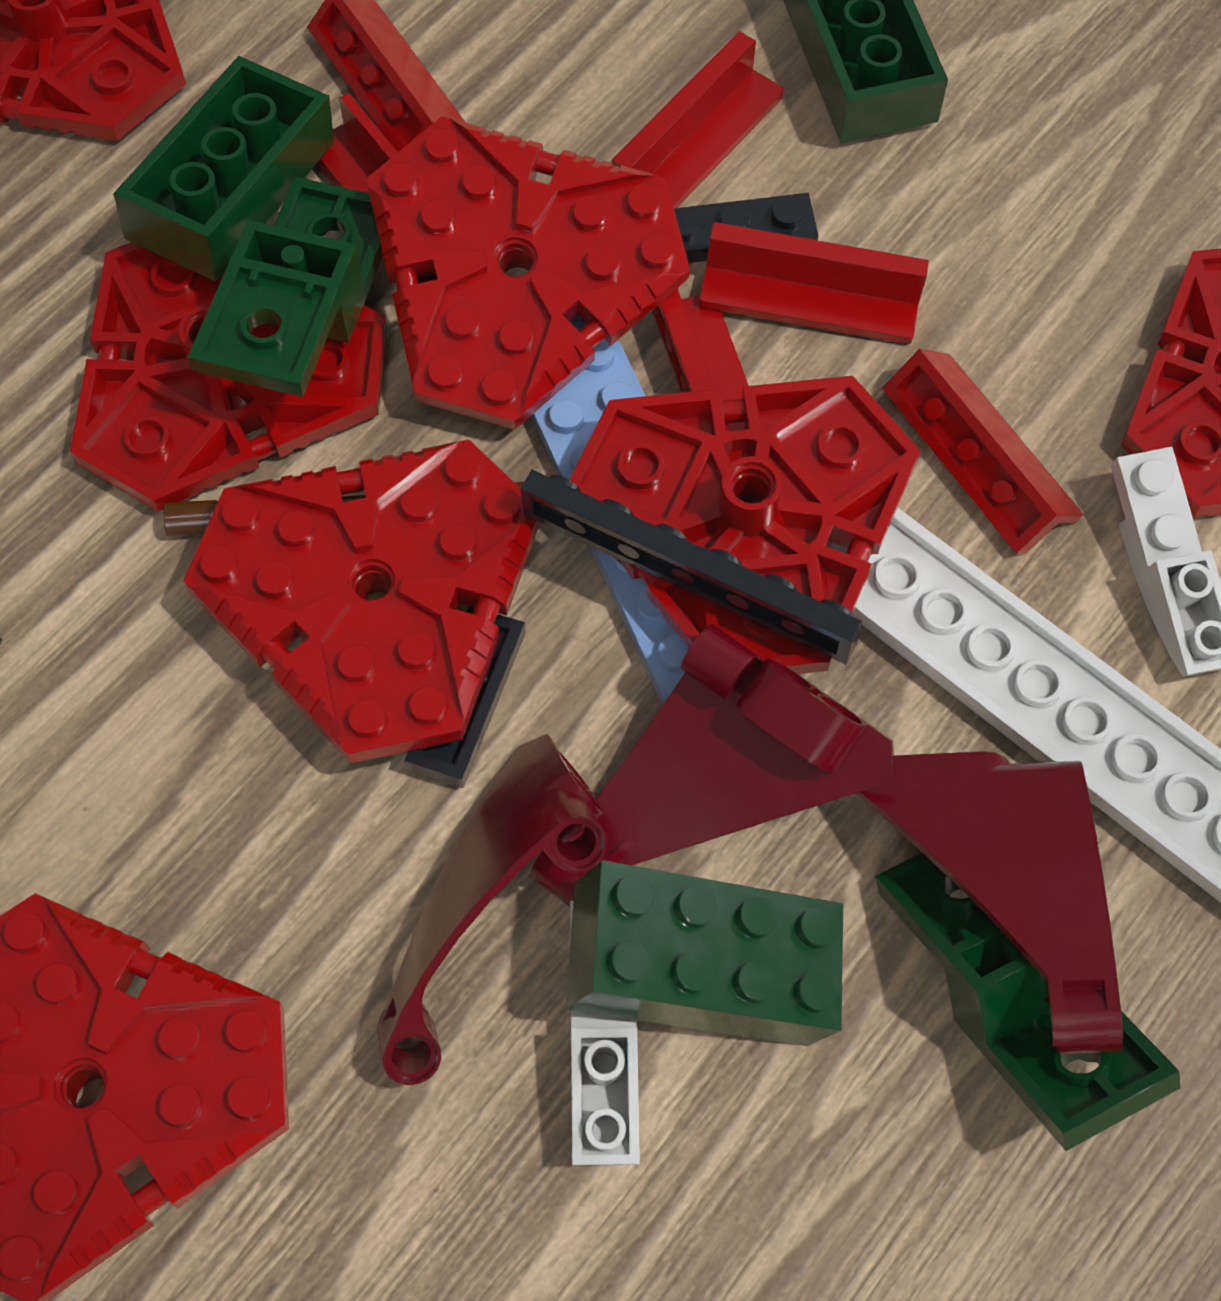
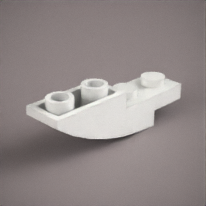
M1173 447L1117 457L1110 465L1125 515V519L1118 526L1132 570L1158 634L1183 677L1221 670V580L1212 550L1202 552Z
M570 901V939L574 901ZM571 1010L572 1166L640 1165L637 1021Z

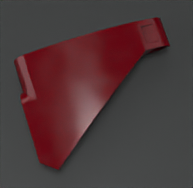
M711 624L699 634L684 656L680 668L685 671L684 675L596 798L603 811V814L597 819L607 838V848L601 860L632 866L896 781L893 740L788 667L769 658L763 660ZM585 828L568 842L574 841L575 839L579 838L584 832ZM542 851L532 866L530 877L570 907V901H574L575 882L589 870L578 873L564 871L555 865Z
M548 734L521 744L493 782L460 835L414 929L394 988L377 1025L383 1068L387 1075L397 1083L405 1085L421 1084L430 1079L438 1070L442 1059L441 1048L434 1021L422 1003L424 990L455 943L489 902L541 850L559 868L572 873L585 872L596 866L604 857L607 848V838L597 819L603 814V811L588 785L559 751ZM585 828L584 832L579 838L575 839L574 841L568 842ZM415 1037L422 1039L413 1048L401 1049L395 1047L398 1042L405 1038Z
M987 751L894 755L896 781L856 793V795L887 820L945 873L1007 936L1045 979V1003L1050 1004L1052 1046L1056 1048L1057 1054L1121 1052L1123 1046V1024L1111 924L1097 835L1082 762L1061 761L1010 764L1004 756L996 752Z

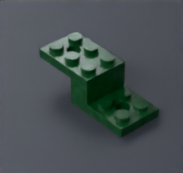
M294 177L274 225L248 219L188 355L192 371L303 397L326 339L349 343L383 257L370 194ZM328 231H338L344 234L339 240L322 236ZM263 323L280 327L274 335L266 338H258L250 334L253 328Z
M923 852L875 876L878 893L944 967L954 1021L1065 1151L1181 1088L1179 1070L1122 1011L1123 1046L1121 1052L1057 1054L1056 1048L1052 1046L1050 1004L1045 1003V979L969 897L954 898L949 896L953 892L960 890V888ZM1078 1059L1099 1064L1095 1070L1088 1073H1075L1065 1068L1070 1062Z

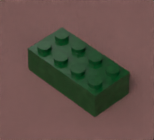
M783 0L840 143L939 121L948 78L914 0Z
M238 56L113 193L124 239L216 282L225 272L247 220L266 223L284 202L294 177L304 178L334 143L329 95Z
M601 860L575 882L566 1009L809 1046L842 1031L843 903Z

